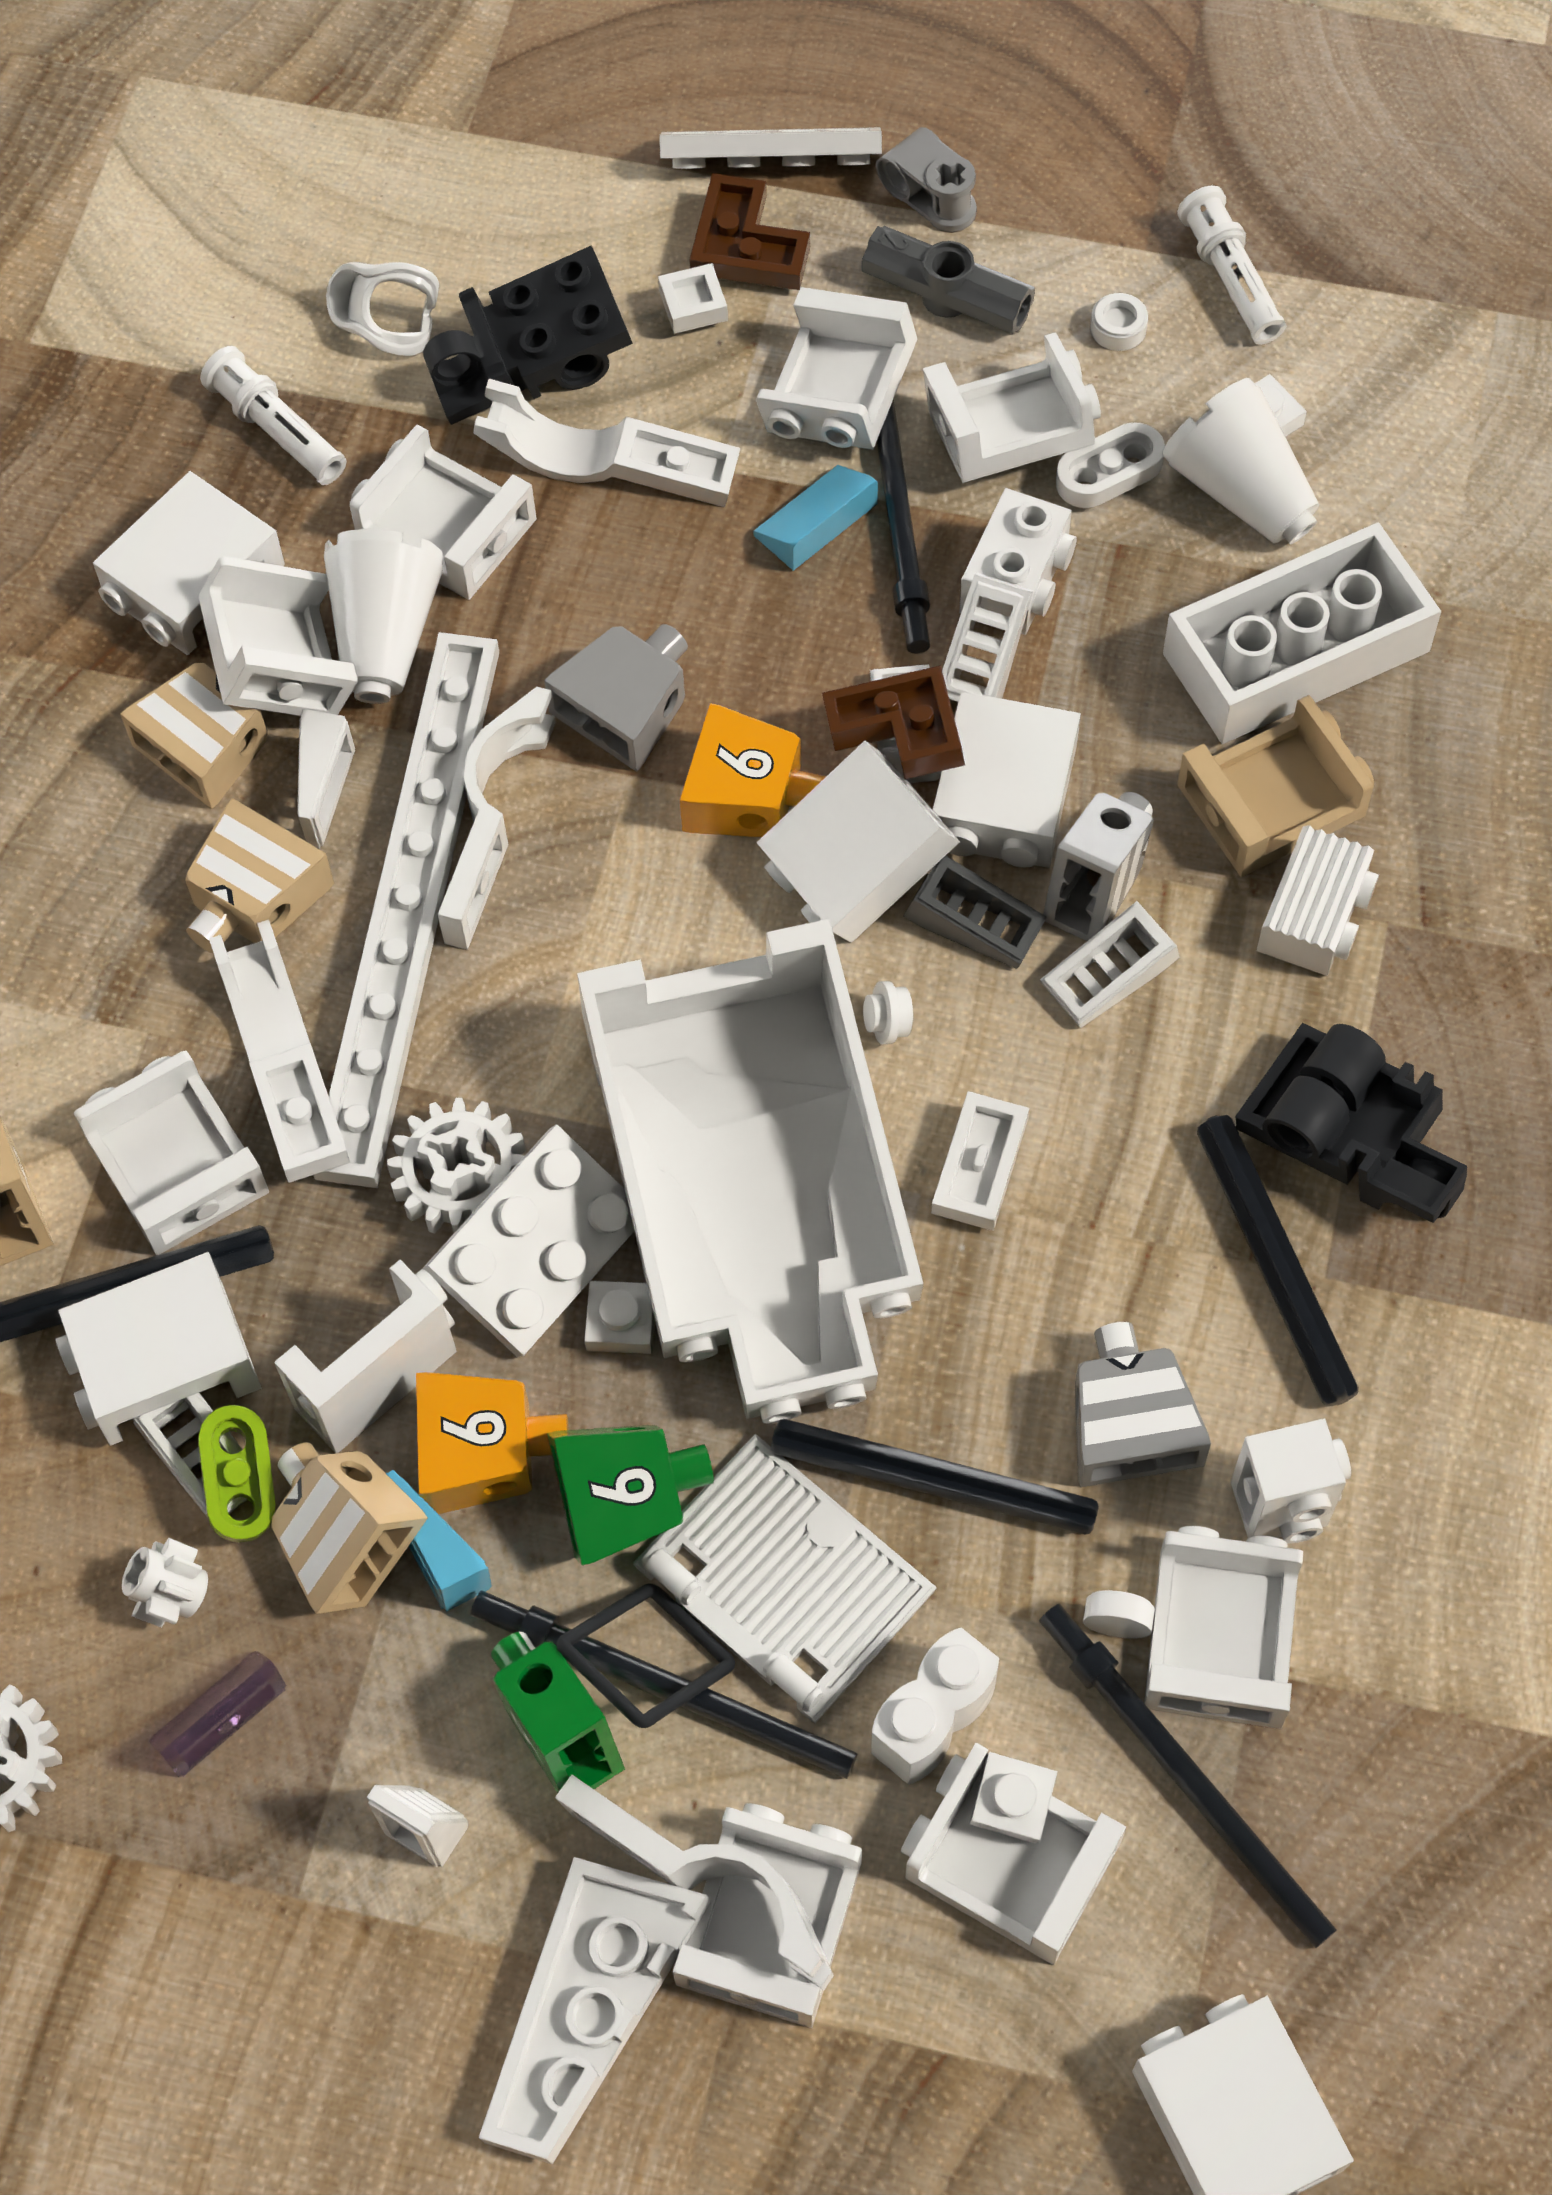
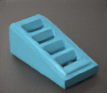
M394 1470L386 1473L428 1517L408 1547L441 1610L445 1609L447 1612L475 1598L481 1590L488 1591L492 1587L485 1561Z

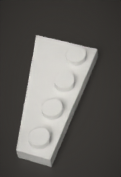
M573 1858L479 2135L480 2140L485 2144L549 2164L554 2163L677 1960L681 1944L686 1945L711 1904V1900L707 1895L580 1858Z

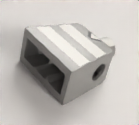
M1125 792L1119 799L1106 793H1098L1094 796L1057 848L1043 915L1047 917L1045 922L1088 941L1113 920L1143 865L1154 822L1152 818L1153 809L1146 798L1134 792ZM1090 869L1102 874L1095 886H1092L1087 880V873Z
M1116 1322L1098 1328L1094 1335L1100 1359L1089 1360L1079 1364L1075 1380L1077 1465L1080 1488L1204 1467L1211 1446L1209 1434L1174 1353L1166 1348L1139 1352L1134 1327L1129 1322Z

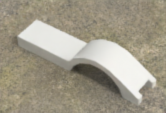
M488 379L485 397L492 401L488 418L477 416L473 433L527 469L555 480L574 483L598 482L610 477H616L725 507L740 452L739 447L630 417L624 418L618 425L601 430L573 428L556 423L538 413L524 399L519 387Z
M535 687L482 728L467 750L463 779L474 823L438 912L444 944L466 950L469 948L508 847L503 814L488 804L482 793L489 776L505 760L524 751L546 749L556 723L555 716L545 714L552 698L551 690Z
M268 919L257 923L263 941L229 952L226 951L221 935L209 938L240 1030L288 1183L351 1162Z
M571 1774L555 1797L562 1806L577 1820L669 1884L691 1890L704 1880L734 1875L758 1880L771 1889L779 1900L783 1923V1933L778 1950L779 1955L790 1962V1967L794 1971L820 1987L823 1991L825 1990L834 1975L800 1898L785 1879L762 1856L734 1844H699L682 1851Z

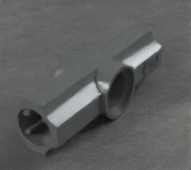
M877 226L869 238L867 249L862 258V272L922 296L924 306L936 316L948 318L966 314L1013 334L1014 332L1019 333L1027 320L1030 307L1034 301V286L975 263L969 248L959 242L941 241L931 245L887 226Z

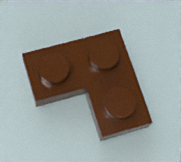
M712 173L689 259L690 268L712 263L718 279L800 290L811 247L810 232L760 225L767 197L766 181Z
M941 665L822 693L835 751L859 746L863 741L873 743L895 738L905 779L965 766L962 746Z

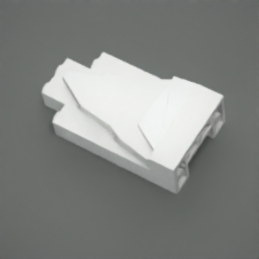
M830 919L767 932L766 955L651 980H645L641 959L577 973L585 1029L598 1085H601L664 1358L678 1355L680 1362L699 1361L716 1355L718 1353L717 1346L728 1344L746 1419L761 1416L762 1422L766 1424L778 1423L782 1419H793L801 1415L800 1407L826 1401L828 1408L837 1409L852 1406L866 1400L865 1392L875 1390L878 1373L862 1313L872 1311L874 1318H888L909 1311L912 1308L911 1302L920 1300L923 1280Z

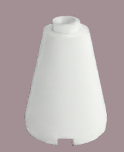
M1244 378L1231 384L1205 404L1210 410L1200 417L1196 423L1189 417L1168 440L1162 455L1173 469L1272 543H1278L1286 539L1289 544H1293L1304 537L1316 525L1317 520L1313 514L1318 509L1319 503L1261 388L1250 378Z
M348 530L338 534L337 545H333L330 540L325 543L324 561L339 661L354 664L358 679L352 691L354 692V697L361 702L371 704L387 703L390 701V696L397 695L403 691L443 571L444 559L442 550L423 538L420 540V548L403 544V532L393 530Z

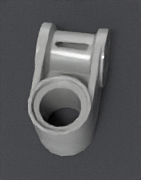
M925 127L918 128L877 160V173L885 188L895 198L904 201L925 217L937 229L947 232L961 231L969 227L975 220L977 206L975 199L971 195V190L974 188L976 181L974 166L969 160L961 157L945 145L931 130Z

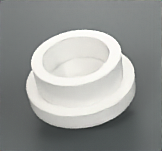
M890 981L877 982L873 994L865 997L863 1005L865 1027L868 1032H874L880 1044H893L898 1037H908L913 1024V1005L908 989L906 987H895Z

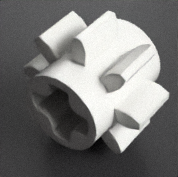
M168 1538L165 1544L155 1541L152 1549L141 1547L134 1553L127 1564L122 1579L123 1594L128 1596L129 1600L137 1602L133 1610V1617L162 1628L165 1622L175 1625L179 1616L189 1618L198 1610L208 1586L207 1572L202 1569V1566L193 1563L198 1549Z

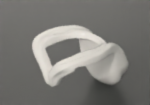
M361 262L345 263L336 269L328 283L326 300L329 316L337 327L359 335L381 351L403 356L417 355L424 350L425 345L429 342L432 330L430 312L436 306L439 281L431 271L404 262L376 265ZM387 281L399 282L426 294L420 332H390L376 325L370 315V299L373 290L378 284Z

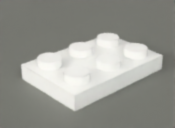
M556 1124L540 1138L429 1260L423 1269L517 1358L524 1356L634 1232L625 1189Z

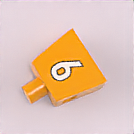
M710 703L680 797L682 831L699 834L763 837L788 813L790 806L795 807L826 776L800 771L801 739L795 733Z
M429 1372L416 1373L419 1496L438 1514L530 1492L532 1490L531 1457L552 1455L547 1433L569 1430L567 1414L530 1416L525 1385L517 1380Z

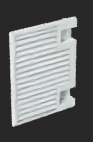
M756 1434L714 1477V1484L706 1485L682 1511L683 1523L661 1533L633 1562V1565L650 1581L656 1578L675 1595L676 1603L770 1686L776 1683L797 1702V1709L814 1723L821 1718L937 1589L934 1584L784 1457L775 1454L771 1450V1446ZM682 1547L705 1566L696 1577L673 1558ZM802 1652L806 1653L827 1672L818 1682L814 1681L794 1663Z

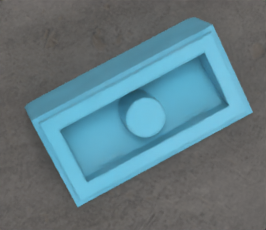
M837 465L753 531V535L794 571L878 504V482L870 475Z

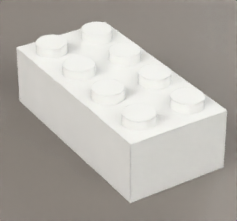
M1377 522L1170 613L1163 655L1221 744H1225L1294 713L1297 700L1307 695H1310L1316 703L1430 652L1441 610L1383 527Z

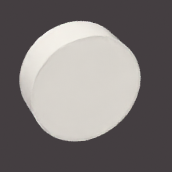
M1124 293L1106 295L1098 300L1092 309L1090 324L1092 337L1099 345L1109 350L1125 351L1132 349L1145 338L1148 311L1145 305L1132 295Z
M1113 1590L1096 1591L1086 1598L1083 1624L1095 1632L1108 1636L1144 1638L1152 1633L1155 1608L1147 1599L1132 1593Z

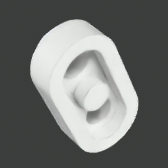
M1127 423L1096 437L1094 445L1065 453L1059 460L1057 467L1056 488L1059 495L1064 501L1073 506L1091 508L1152 480L1158 475L1163 465L1164 456L1162 451L1165 447L1163 437L1156 429L1147 424ZM1128 458H1137V459H1140L1141 461H1139V462H1137V463H1133V462L1128 461L1127 459H1128ZM1083 481H1084V482H1089V483H1091V484H1081V483H1079V482H1083Z

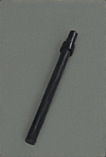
M893 399L878 436L877 447L897 583L892 589L895 611L903 619L907 651L919 654L926 652L930 648L926 613L930 609L927 583L920 579Z
M483 1590L477 1595L470 1614L510 1633H526L535 1648L544 1642L550 1641L557 1646V1640L560 1636L571 1630L559 1624L558 1615L535 1605L527 1610ZM589 1636L572 1645L598 1671L664 1700L692 1682ZM709 1688L680 1706L845 1779H848L858 1753Z
M1060 1603L1049 1609L1040 1618L1039 1622L1073 1661L1069 1667L1087 1689L1092 1687L1097 1689L1315 1948L1322 1945L1337 1931L1333 1924L1117 1672L1115 1668L1119 1662L1101 1641L1093 1643Z

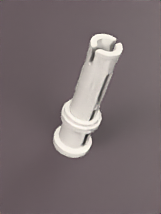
M1211 185L1195 190L1178 207L1177 213L1181 223L1190 227L1198 241L1197 253L1199 257L1209 265L1215 266L1229 292L1230 298L1249 328L1254 343L1262 345L1274 341L1285 331L1287 326L1283 317L1279 315L1261 277L1258 275L1244 249L1246 233L1239 223L1232 221L1225 208L1226 196L1221 188ZM1201 206H1205L1207 209L1202 212ZM1233 265H1237L1236 269H1232ZM1240 278H1244L1255 298L1254 302H1250L1239 282Z
M226 346L219 349L208 359L201 372V384L211 393H220L232 404L234 415L243 422H256L285 451L315 476L321 485L332 483L342 474L347 463L345 456L341 452L336 451L306 421L300 418L278 397L276 383L267 375L256 374L245 363V356L235 346ZM227 366L229 371H224V367Z

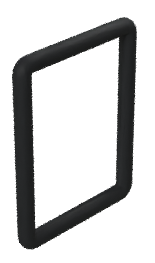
M651 1583L639 1587L561 1635L557 1640V1649L563 1657L632 1724L639 1728L651 1727L731 1673L735 1668L733 1656L664 1590ZM651 1597L701 1644L719 1664L643 1714L572 1645Z

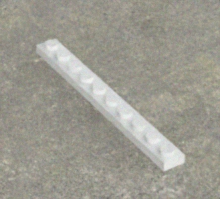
M441 632L438 634L329 1092V1099L351 1163L313 1175L315 1180L378 1188L438 925V912L443 902L467 794L463 779L466 753L483 727L499 657L497 639Z

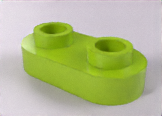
M239 1405L223 1406L206 1417L199 1431L198 1444L207 1517L213 1530L222 1538L237 1543L249 1542L257 1539L267 1531L272 1523V1516L275 1513L276 1504L267 1433L263 1421L252 1410ZM230 1431L240 1433L246 1442L244 1449L236 1454H229L223 1451L219 1441L225 1433ZM243 1497L251 1501L254 1506V1512L250 1518L239 1521L229 1515L227 1507L235 1498Z

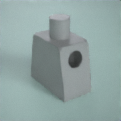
M662 624L646 641H643L622 626L610 628L544 680L545 688L551 690L552 694L548 705L549 713L637 772L647 760L684 701L683 669L676 661L688 649L686 640L675 628L667 624Z

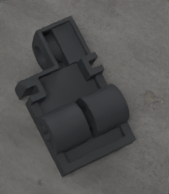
M591 245L489 291L493 304L483 307L473 287L460 292L459 298L474 336L459 330L440 333L425 345L423 357L446 418L453 425L491 407L492 401L485 397L488 379L517 386L521 391L528 388L533 399L541 397L538 386L553 379L563 388L572 390L582 389L595 384L607 373L610 364L607 355L629 346L633 342ZM457 355V356L454 357V358L445 360L446 358H448V357H450V356Z
M1302 1022L1235 1116L1238 1131L1346 1185L1350 1183L1358 1172L1359 1199L1361 1202L1377 1210L1381 1208L1383 1203H1393L1434 1223L1437 1218H1444L1449 1213L1464 1190L1467 1165L1420 1143L1443 1110V1089L1434 1086V1075L1425 1071L1417 1084H1415L1414 1065L1405 1062L1399 1069L1386 1063L1385 1054L1379 1044L1365 1032L1347 1024H1335L1326 1034Z

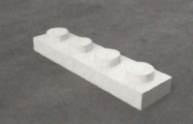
M880 127L661 132L660 159L672 158L673 168L678 169L706 167L705 158L727 157V167L739 168L760 166V156H782V166L815 165V155H837V165L870 164V154H882V131Z

